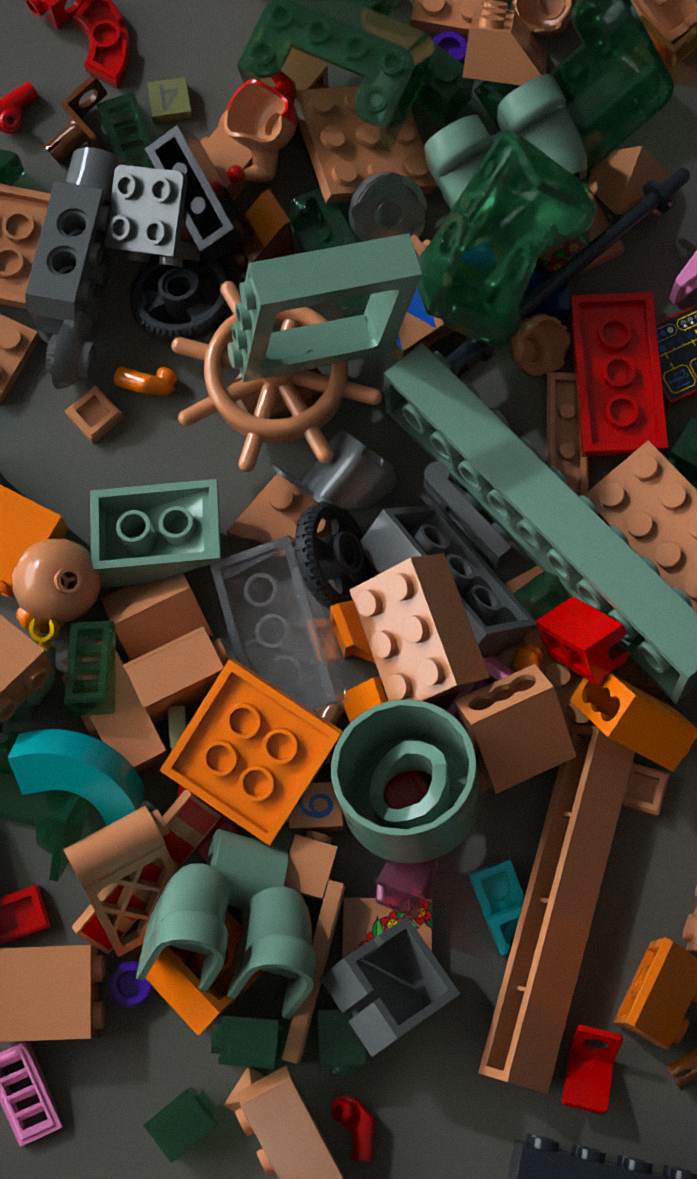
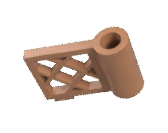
M146 806L63 849L118 957L143 944L148 920L157 900L166 887L169 878L178 872L163 839V836L170 833L168 827L157 809L149 812ZM160 858L163 868L157 882L140 879L139 876L143 867ZM112 883L124 885L117 904L100 901L96 892ZM134 888L153 891L145 910L127 906ZM106 912H107V913H112V916H111V919H110V920H109V918H108ZM123 916L141 919L136 931L119 939L116 931Z

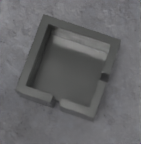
M408 917L344 957L319 978L341 1012L344 1013L349 1009L354 1015L348 1022L371 1057L460 995V992Z

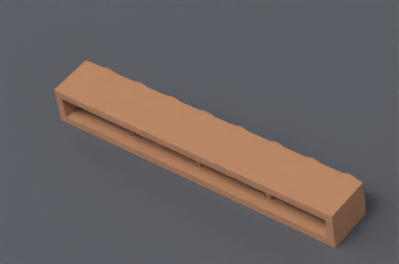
M570 725L569 735L577 757L559 766L478 1071L479 1074L548 1094L554 1074L562 1036L566 1027L574 989L577 984L586 942L589 937L597 899L600 894L635 751L608 738L597 726Z

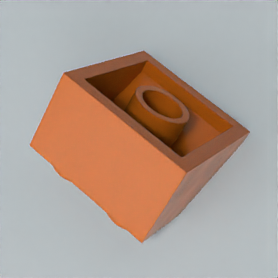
M226 911L224 922L229 932L224 966L207 991L199 990L204 955L170 945L161 951L145 977L198 1036L218 1019L265 972L262 970L255 972L235 999L227 996L235 947L241 939L242 925L228 911Z
M666 937L651 941L613 1023L662 1049H669L672 1042L678 1045L689 1025V1019L684 1017L691 1001L697 1003V957Z

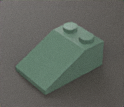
M217 479L90 491L91 560L93 570L99 572L101 576L102 588L147 584L221 561Z

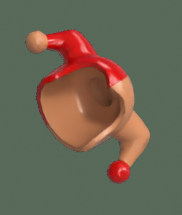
M273 56L264 57L260 64L261 70L264 73L270 74L273 88L261 81L250 79L237 89L225 112V132L252 153L251 167L243 169L239 165H233L228 168L227 178L232 183H238L242 180L253 183L271 181L276 173L279 150L290 142L296 131L297 113L293 104L296 95V85L278 67V62Z

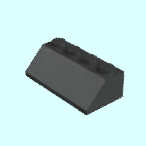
M437 504L383 509L360 541L363 553L368 558L370 566L379 573L410 557L444 553L483 658L496 657L533 631L537 626L533 617Z

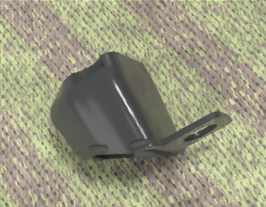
M342 428L339 429L328 443L334 453L333 459L329 463H321L317 459L302 482L276 464L272 463L271 465L279 475L307 493L317 502L334 504L344 509L367 510L391 493L398 483V477L393 465Z

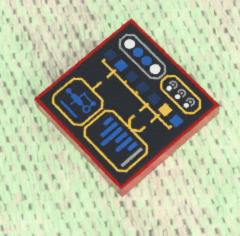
M697 305L656 323L663 399L667 408L697 395Z

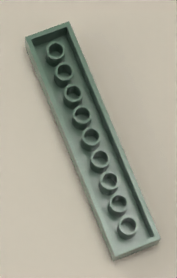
M421 343L384 373L386 412L435 462H442L448 467L449 476L478 502L480 507L503 528L521 549L570 598L574 596L623 624L626 635L615 644L620 649L629 653L628 657L675 704L697 686V612L691 608L692 603L688 596L677 587L671 588L660 577L659 569L648 557H640L628 546V539L619 528L614 525L609 527L598 516L595 505L583 495L578 496L570 489L562 472L555 466L548 467L538 457L536 448L527 438L523 436L519 438L508 428V422L503 414L496 408L489 409L479 399L480 397L475 387L465 379L461 381L451 371L448 361L442 354L437 351L432 353Z

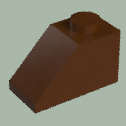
M268 189L258 197L242 217L253 240L230 255L239 271L247 270L248 263L294 255L291 220Z

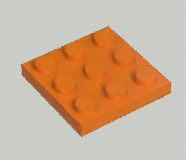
M232 658L228 660L159 771L270 846L336 746L343 731Z

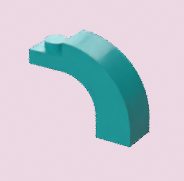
M60 729L19 733L8 756L22 795L49 790H63L75 793L87 799L98 809L106 826L139 809L146 791L142 779L129 761L106 743L82 733Z

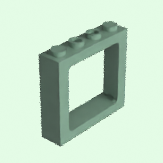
M410 233L248 263L245 282L240 283L239 286L241 302L235 305L237 322L231 325L233 341L228 343V355L233 369L239 368L243 383L390 353L422 277V271ZM371 294L363 315L272 332L275 317L282 311Z

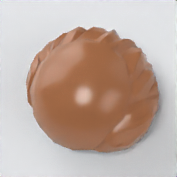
M573 0L513 1L515 11L532 34L546 37L557 35L563 32L572 17Z
M541 313L531 315L520 322L510 338L512 358L517 368L527 375L541 376L547 372H555L563 367L566 352L571 345L570 333L566 331L567 326L561 325V321L557 320L556 317Z

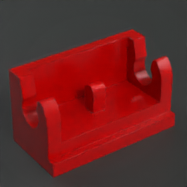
M574 596L535 621L548 655L595 685L604 681L603 677L621 666L629 656L627 651L621 649L616 651L613 656L608 657L609 648L626 635L623 624Z

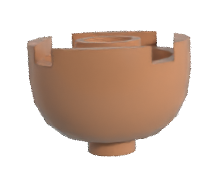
M65 538L44 539L29 546L23 552L24 554L19 559L18 565L13 570V593L19 606L26 613H30L34 618H39L40 621L49 623L50 619H54L58 623H69L85 615L96 603L101 589V576L99 572L92 568L91 553L82 545Z

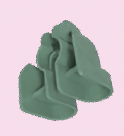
M544 74L527 81L509 93L498 106V125L523 170L527 171L533 185V189L520 196L512 185L492 149V139L478 115H469L449 124L434 134L424 146L426 165L448 206L463 227L473 234L480 235L483 233V225L499 215L505 222L527 263L587 231L580 207L564 179L577 172L580 173V180L584 179L587 173L588 157L576 125L566 110V98L553 74Z
M217 829L210 841L207 863L183 866L170 878L157 900L148 920L136 979L144 980L161 951L170 945L204 955L199 990L207 991L224 966L229 932L224 924L227 906L236 907L242 912L243 923L241 939L235 947L227 996L235 999L250 977L258 970L287 977L282 1017L291 1019L313 990L317 955L312 947L311 912L299 892L284 886L288 866V849L273 844L269 846L259 840Z

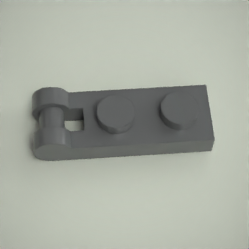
M436 461L428 464L424 471V492L438 505L451 522L491 565L497 569L509 557L511 546L508 544L510 542L509 536L497 523L494 522L490 525L480 514L482 509L478 502L467 492L462 495L449 481V469L444 463Z

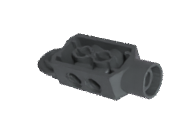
M84 147L75 150L71 158L66 181H54L25 292L26 309L32 315L36 330L54 334L51 336L47 348L46 371L52 374V383L55 389L67 388L81 378L90 379L96 363V343L89 341L93 322L96 323L99 317L100 299L97 298L100 285H106L109 276V262L106 260L111 248L105 247L111 208L114 171L117 166L126 165L120 157L98 148Z

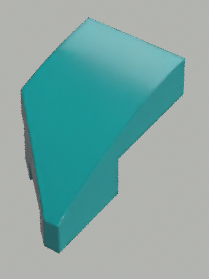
M508 857L467 873L501 956L507 954L511 947L510 942L517 928L525 898L511 859Z

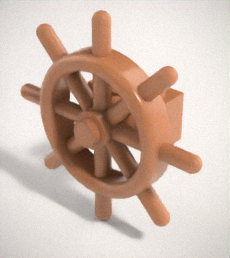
M231 281L224 282L221 285L220 291L233 315L220 325L210 343L205 344L182 337L175 338L171 343L172 350L175 353L204 361V378L209 397L182 410L178 415L180 424L190 426L217 412L219 417L230 428L246 437L238 462L239 468L244 472H250L255 468L263 442L285 443L304 437L317 459L321 463H329L333 459L334 453L320 428L327 424L335 415L344 398L377 405L382 400V393L376 388L348 381V361L330 365V376L321 374L317 367L243 383L240 373L236 380L231 382L232 385L224 388L223 368L224 366L232 368L228 355V343L233 341L231 325L237 322L235 305L241 302L240 291L235 283ZM302 307L278 313L273 325H282L280 330L282 331L328 322V320L313 309Z

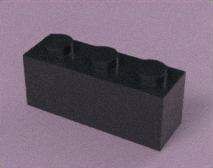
M176 125L145 148L156 169L175 170L187 175L188 183L183 221L200 252L221 262L253 240L250 231L199 138Z

